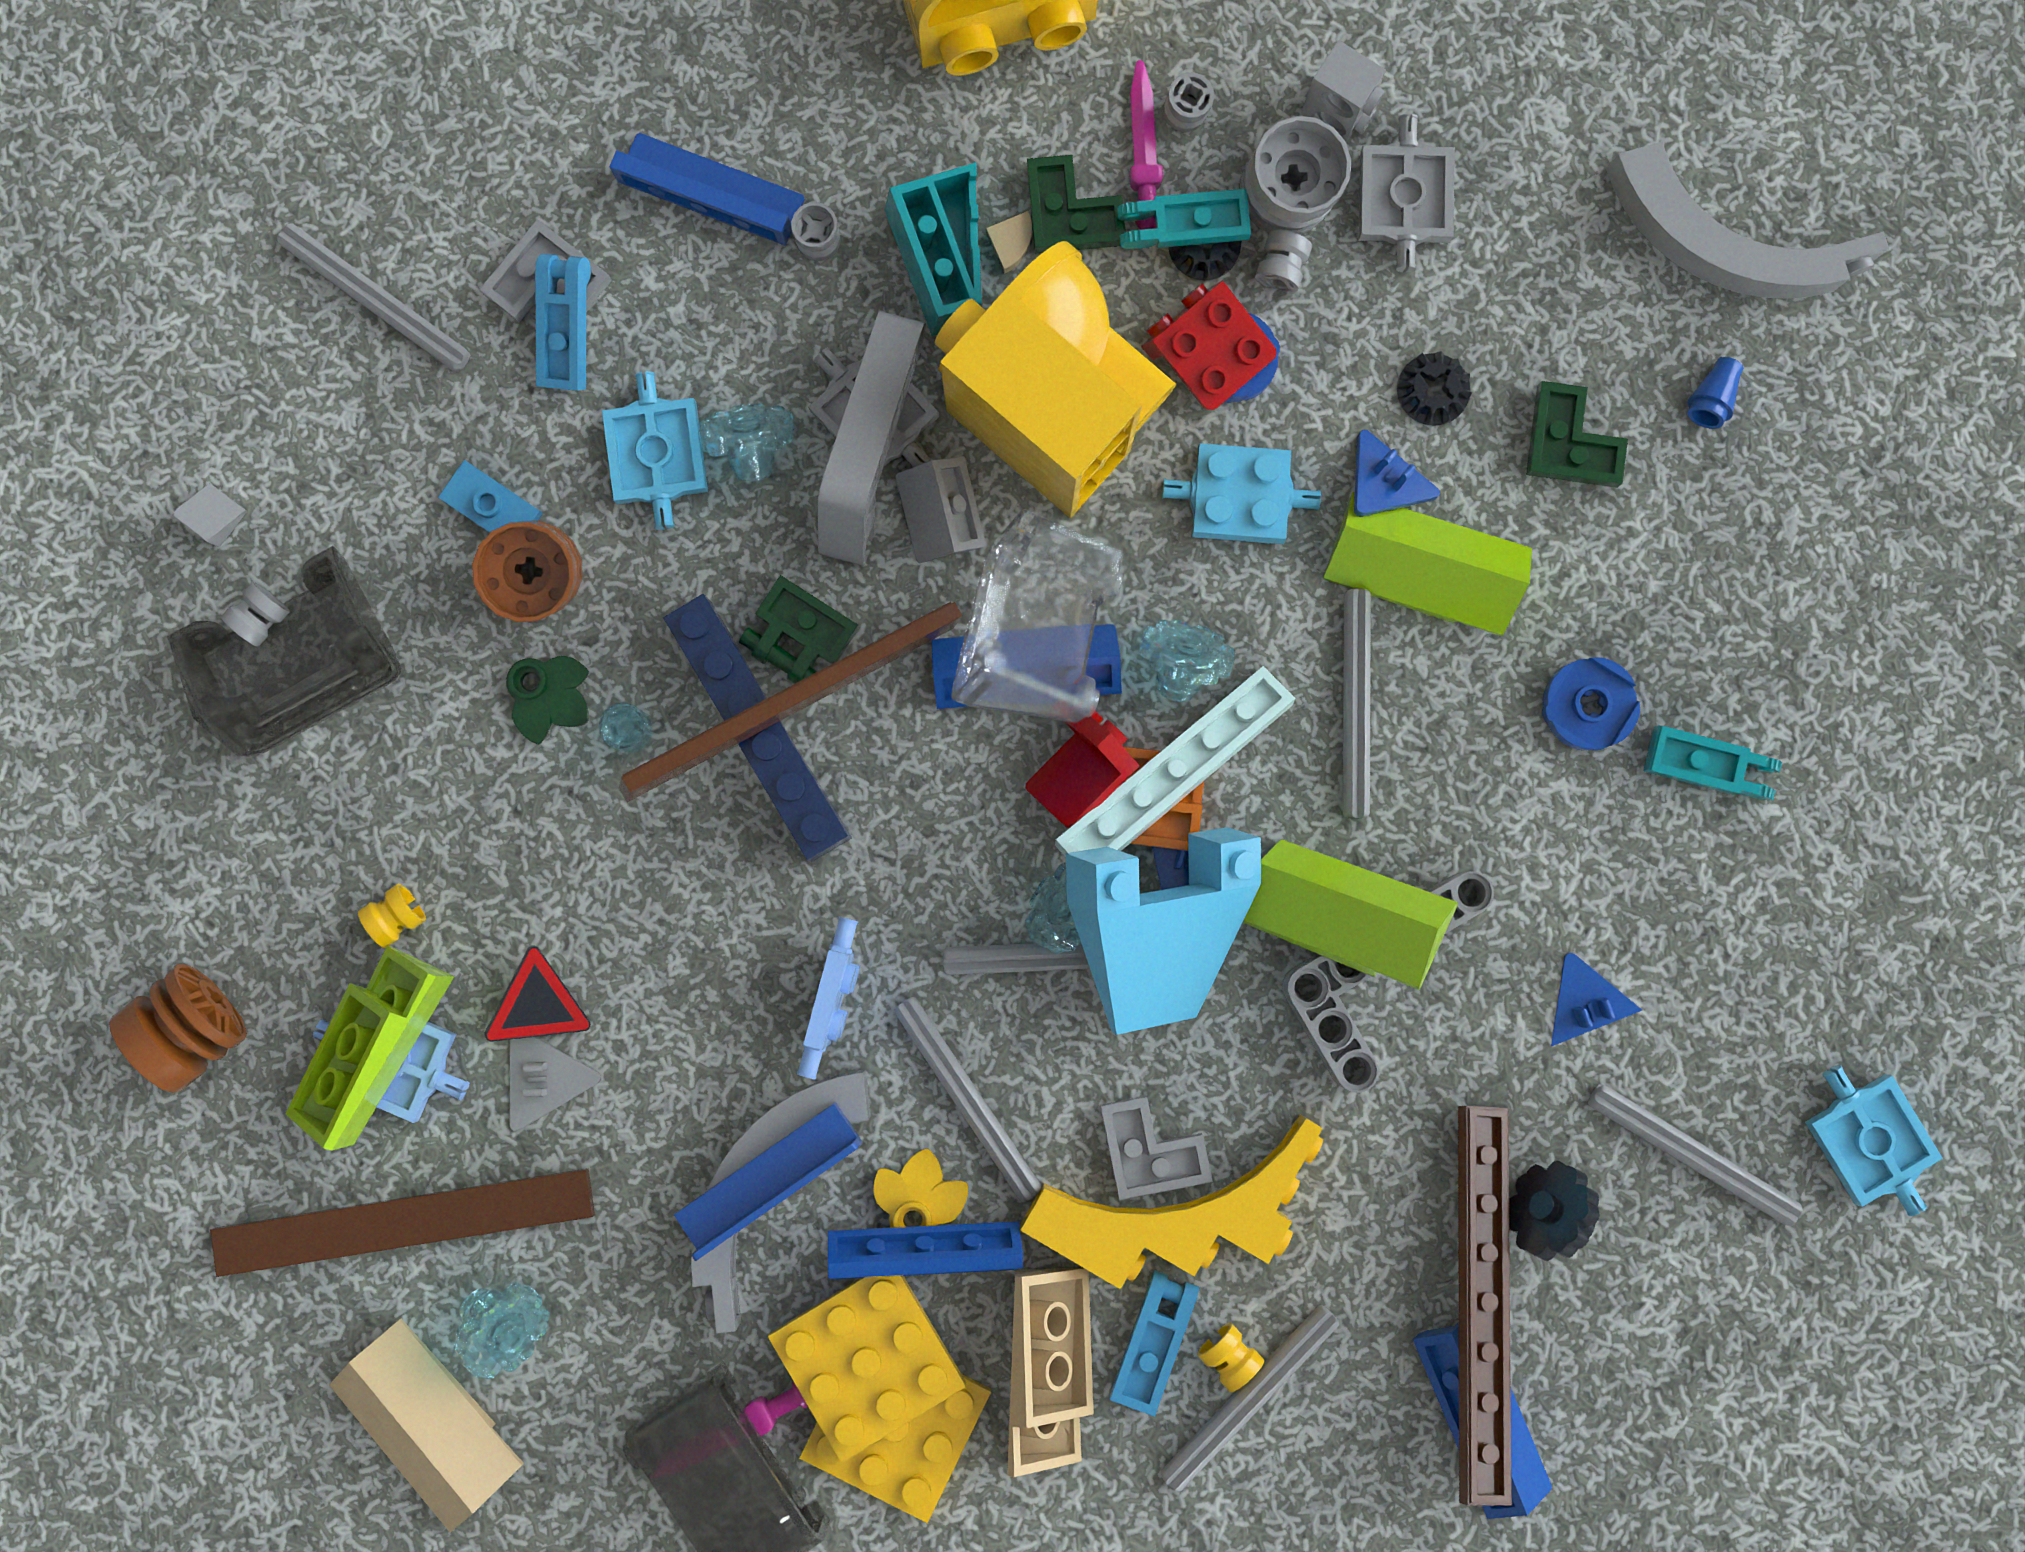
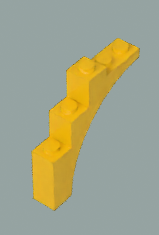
M1300 1114L1280 1144L1254 1169L1221 1190L1186 1203L1155 1208L1112 1207L1078 1199L1043 1183L1041 1191L1035 1197L1020 1223V1231L1121 1289L1126 1279L1133 1282L1140 1273L1146 1260V1256L1141 1254L1144 1247L1194 1277L1200 1266L1207 1269L1215 1258L1220 1246L1219 1243L1215 1242L1218 1235L1269 1264L1274 1254L1278 1257L1283 1254L1293 1235V1231L1289 1230L1292 1221L1277 1209L1280 1203L1287 1205L1295 1195L1300 1180L1295 1177L1304 1161L1310 1164L1317 1156L1323 1143V1139L1319 1137L1323 1128Z

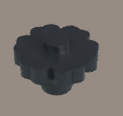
M1554 1161L1547 1169L1535 1164L1529 1168L1527 1173L1518 1177L1515 1184L1518 1194L1509 1198V1230L1517 1233L1516 1244L1520 1249L1544 1261H1549L1556 1254L1570 1258L1578 1249L1587 1245L1600 1214L1597 1207L1599 1195L1596 1191L1587 1187L1588 1178L1585 1173L1560 1161Z

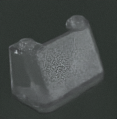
M1022 509L994 541L983 562L952 687V699L975 708L1073 723L1081 721L1085 716L1090 717L1097 707L1100 692L1095 689V679L1086 676L1085 671L1099 606L1108 597L1114 598L1123 583L1124 573L1120 571L1123 551L1026 509Z

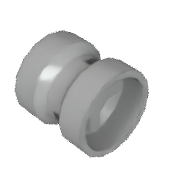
M1195 72L1184 73L1176 77L1171 83L1163 106V115L1168 125L1181 132H1190L1199 128L1205 122L1214 100V89L1210 81L1203 75ZM1188 94L1193 95L1196 99L1188 96Z
M809 202L800 206L794 213L791 221L792 233L800 253L814 261H822L832 257L838 251L841 243L840 230L834 212L827 205L819 202Z
M1273 230L1269 232L1264 247L1267 251V256L1265 260L1259 263L1255 275L1257 282L1286 293L1297 292L1303 277L1300 271L1301 265L1308 261L1313 246L1307 238L1290 231Z
M252 581L243 591V600L238 605L230 606L220 618L243 639L259 647L268 637V629L273 623H281L290 613V610L269 591Z

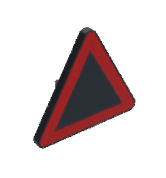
M532 945L527 948L484 1035L490 1042L587 1031L591 1023L540 949Z

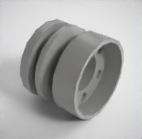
M1294 116L1278 121L1265 132L1240 179V189H1247L1249 217L1254 224L1268 233L1273 230H1285L1301 235L1310 232L1322 222L1340 199L1350 180L1351 157L1346 142L1333 126L1315 117ZM1284 178H1289L1291 185H1298L1296 191L1291 190L1290 184H1282Z

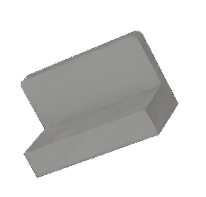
M964 456L931 460L896 474V481L918 563L986 547Z

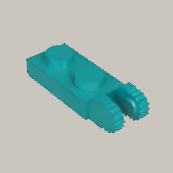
M1247 189L1154 196V200L1130 202L1117 207L1118 219H1121V221H1139L1151 217L1155 218V229L1132 230L1121 234L1120 245L1124 249H1143L1157 245V248L1241 241L1249 240L1251 236Z
M1658 725L1654 726L1643 771L1732 795L1742 794L1761 800L1773 801L1776 790L1765 784L1745 781L1744 776L1747 766L1765 773H1779L1782 762L1778 759L1750 752L1751 748Z

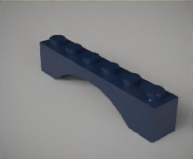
M704 593L663 617L724 721L767 699L738 645L714 605ZM781 721L738 743L807 861L813 862L852 839L825 791Z

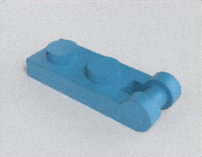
M540 254L537 258L535 267L537 387L574 391L586 389L587 284L591 276V266L589 260L585 257L571 256L568 260H560L554 254ZM559 279H565V293H557V282Z
M1153 1270L1143 1302L1109 1394L1111 1401L1154 1417L1199 1292V1286L1186 1281L1183 1285L1167 1280V1274ZM1161 1298L1176 1303L1173 1316L1157 1311Z

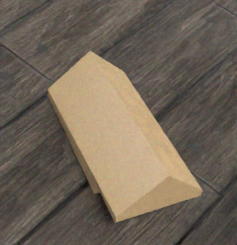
M1085 1268L1015 1270L1007 1476L1018 1477L1082 1462L1079 1417L1094 1414L1089 1271Z
M402 1318L353 1358L329 1384L450 1533L470 1517L524 1464L492 1428L496 1423Z

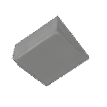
M209 483L179 506L172 516L205 541L220 547L248 511Z

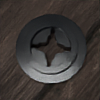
M1242 240L1212 244L1208 260L1205 259V253L1202 251L1201 245L1168 247L1172 262L1183 274L1196 280H1213L1225 275L1236 264L1240 255Z
M1442 351L1431 354L1421 353L1404 367L1399 376L1397 395L1401 407L1407 415L1419 423L1431 426L1449 423L1456 419L1468 404L1472 394L1469 382L1470 373L1465 372L1460 365L1459 359H1452L1444 355ZM1443 374H1446L1447 377L1442 386L1446 396L1436 394L1433 398L1430 397L1427 402H1424L1423 398L1427 395L1425 392L1429 387L1424 380L1427 378L1433 382L1438 377L1440 378Z

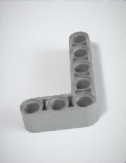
M879 311L819 490L818 553L820 555L862 566L867 561L868 556L865 555L868 540L872 541L874 535L876 489L922 349L926 329L925 322Z
M1469 871L1454 874L1426 890L1458 902V906L1445 934L1485 911L1494 899V888L1491 881L1479 872ZM1464 880L1472 882L1477 889V898L1470 906L1464 905L1458 897V888ZM1316 954L1286 973L1282 983L1284 996L1337 1085L1356 1093L1368 1091L1375 1085L1379 1077V1067L1339 995L1372 976L1355 969V972L1350 976L1343 977L1337 972L1336 961ZM1304 974L1312 975L1317 984L1315 995L1308 1000L1299 999L1294 990L1296 980ZM1334 1015L1340 1022V1033L1334 1040L1324 1041L1319 1034V1024L1326 1016ZM1360 1057L1364 1063V1073L1359 1080L1348 1082L1343 1075V1066L1348 1059Z

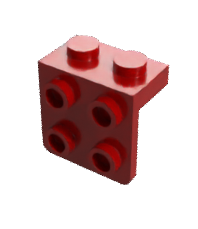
M1223 280L1208 289L1203 283L1197 286L1181 300L1186 308L1173 319L1166 313L1146 330L1151 338L1141 345V348L1152 360L1162 356L1201 406L1209 411L1217 409L1274 360L1277 354L1275 346Z
M1063 694L1051 708L1073 731L1074 735L1027 781L1025 788L1058 821L1069 829L1088 812L1101 805L1140 765L1122 746L1128 739L1114 724L1106 720L1101 725L1100 723L1104 719L1085 700L1077 705Z

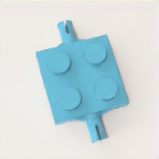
M645 371L644 376L642 372L635 374L639 401H635L623 408L602 410L613 501L617 505L640 501L652 503L655 529L665 530L664 524L667 529L675 527L671 501L683 495L708 492L697 402L694 398L673 401L657 398L655 373Z
M1199 443L1197 469L1192 480L1164 479L1162 499L1190 500L1189 504L1193 513L1192 537L1284 544L1287 537V519L1291 509L1319 510L1321 491L1293 489V482L1290 477L1291 450Z
M1841 1065L1830 1068V1071L1826 1070L1822 1075L1837 1098L1829 1108L1805 1121L1853 1203L1863 1207L1881 1195L1895 1193L1908 1216L1920 1214L1919 1210L1924 1211L1927 1205L1923 1202L1912 1183L1916 1181L1923 1170L1940 1161L1943 1157L1892 1075L1884 1074L1864 1087L1854 1088Z

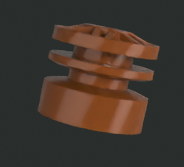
M543 521L512 522L491 531L479 544L472 563L473 584L482 602L498 616L515 622L538 621L562 610L576 596L583 578L582 557L574 541L559 527ZM533 557L535 558V566L543 568V574L534 577L532 582L528 581L529 573L521 571V565L530 562Z
M186 964L175 965L167 972L164 979H158L152 984L149 990L150 997L137 996L113 1015L109 1022L111 1036L128 1062L145 1079L158 1088L171 1093L184 1090L206 1072L208 1066L207 1059L212 1061L221 1060L227 1054L228 1048L237 1047L245 1040L247 1035L242 1017L217 985L199 970Z

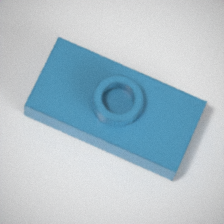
M466 460L462 462L438 496L439 499L489 533L512 522L538 521L543 514L540 510Z

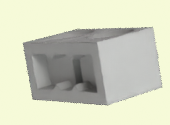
M1338 40L1312 80L1301 115L1315 117L1333 126L1346 143L1354 131L1362 135L1377 111L1376 107L1385 93L1379 86L1386 69Z

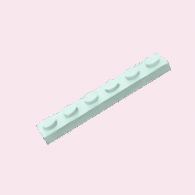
M1262 666L1120 785L1101 805L1088 812L1059 836L1055 841V846L1065 857V853L1110 847L1122 851L1293 706L1296 698Z

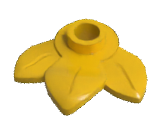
M925 1148L910 1157L904 1165L901 1174L890 1169L879 1168L874 1180L873 1192L876 1203L890 1215V1228L909 1227L904 1221V1216L909 1211H917L921 1214L922 1223L920 1226H935L952 1222L958 1217L967 1200L968 1183L959 1180L943 1181L942 1170L936 1156L930 1149Z

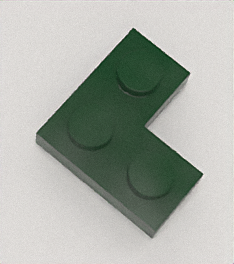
M1073 155L1027 158L1035 254L1043 253L1051 246L1062 241L1069 242L1077 250L1121 246L1120 236L1126 232L1125 221L1118 219L1117 207L1123 204L1122 195L1077 199Z
M1541 381L1537 385L1526 475L1618 488L1623 484L1628 439L1582 432L1588 387Z

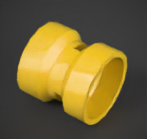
M397 883L385 892L384 901L381 900L378 903L370 902L358 910L361 924L370 937L382 948H386L387 945L390 946L396 942L404 928L415 929L426 921L425 913L419 905L412 910L410 909L408 904L413 902L415 898L400 883Z
M1231 1322L1225 1324L1217 1331L1222 1337L1218 1343L1214 1345L1208 1339L1202 1344L1197 1355L1207 1367H1215L1219 1372L1220 1382L1229 1392H1234L1257 1374L1264 1364V1359L1254 1348H1247L1242 1343V1334Z

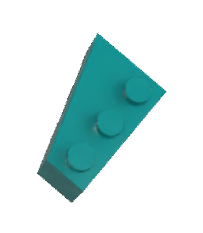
M976 162L889 188L884 211L931 336L938 335L949 317L967 300L974 299L980 306L982 305L980 247H978L977 226L979 215L976 200Z

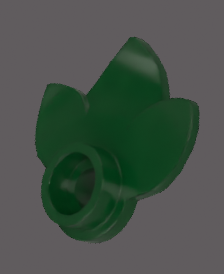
M557 656L546 662L534 658H525L517 661L509 669L506 677V686L510 695L515 699L512 719L517 729L529 741L538 745L541 744L546 738L552 723L564 727H578L587 724L589 720L588 706L583 695L576 689L589 674V670L582 663L567 656ZM530 673L536 674L539 680L537 687L533 690H526L523 686L524 677Z

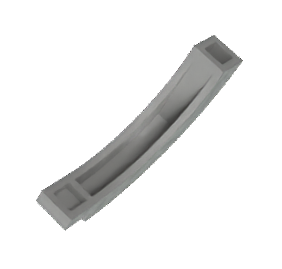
M1663 141L1618 153L1606 168L1613 189L1625 212L1638 230L1657 250L1692 275L1715 286L1737 293L1763 298L1783 299L1812 297L1831 293L1850 280V277L1874 268L1873 261L1889 250L1884 232L1836 245L1809 249L1767 245L1737 234L1717 222L1691 198L1671 166Z
M866 1069L843 1073L818 1081L795 1092L772 1107L753 1123L733 1145L719 1165L707 1191L835 1102L850 1123L869 1120L871 1110ZM739 1232L697 1261L693 1257L691 1258L692 1287L711 1285L712 1291H706L705 1308L707 1319L709 1321L715 1320L716 1334L735 1332L741 1324L736 1276V1248ZM693 1245V1248H692V1254H693L694 1251L696 1250V1248H695L694 1245Z

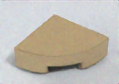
M1029 211L986 228V233L1004 274L1019 265L1030 246L1032 221Z

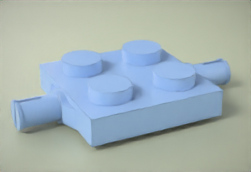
M840 916L833 942L829 945L831 950L828 951L807 1033L802 1045L804 1050L800 1066L797 1071V1075L810 1079L817 1078L822 1053L826 1051V1047L831 1044V1041H837L838 1038L841 1039L848 1011L840 1009L844 993L848 995L850 992L853 993L860 970V965L852 963L855 953H852L853 949H851L858 921Z
M323 1019L320 1020L316 1026L320 1030H314L313 1038L322 1040L330 1023ZM427 1022L377 1105V1108L415 1123L419 1121L429 1097L436 1090L461 1101L466 1094V1091L463 1090L469 1088L470 1082L444 1072L447 1055L457 1034Z

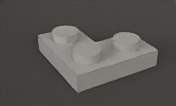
M538 219L479 289L485 297L519 323L536 303L535 267L538 256L540 254H554L560 260H568L571 256L585 257ZM589 260L591 276L587 284L586 312L612 281L610 276L591 260ZM559 279L557 282V293H565V279Z
M1147 1096L1100 1104L1119 1201L1213 1182L1202 1133L1156 1142Z

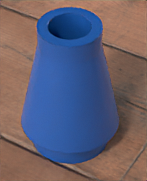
M1731 357L1718 358L1712 370L1687 401L1689 407L1687 414L1695 424L1704 428L1717 429L1722 427L1725 421L1732 418L1739 380L1744 369L1738 360Z

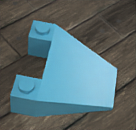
M1229 827L1188 833L1189 885L1139 894V857L1110 847L1065 853L1067 903L1112 1033L1118 1035L1197 1017L1261 885V837Z

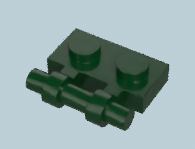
M780 575L755 613L757 617L770 624L763 636L748 627L740 637L739 643L753 652L752 657L762 664L768 661L787 673V680L795 684L818 672L812 667L819 656L831 664L837 662L860 627L849 618ZM784 634L805 647L798 658L778 646Z

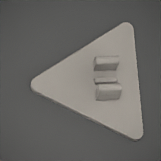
M537 1037L510 1040V1128L513 1131H519L595 1086L601 1081L600 1073Z

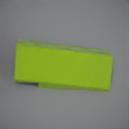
M1351 493L1323 579L1351 589L1369 590L1372 596L1451 623L1460 622L1498 636L1504 635L1530 584L1531 547L1406 508H1398L1359 517L1354 513L1355 493Z
M1281 839L1261 859V885L1243 923L1375 977L1376 973H1379L1420 990L1458 906V902Z
M387 945L367 987L364 988L349 983L285 1114L324 1149L332 1151L354 1145L455 976Z

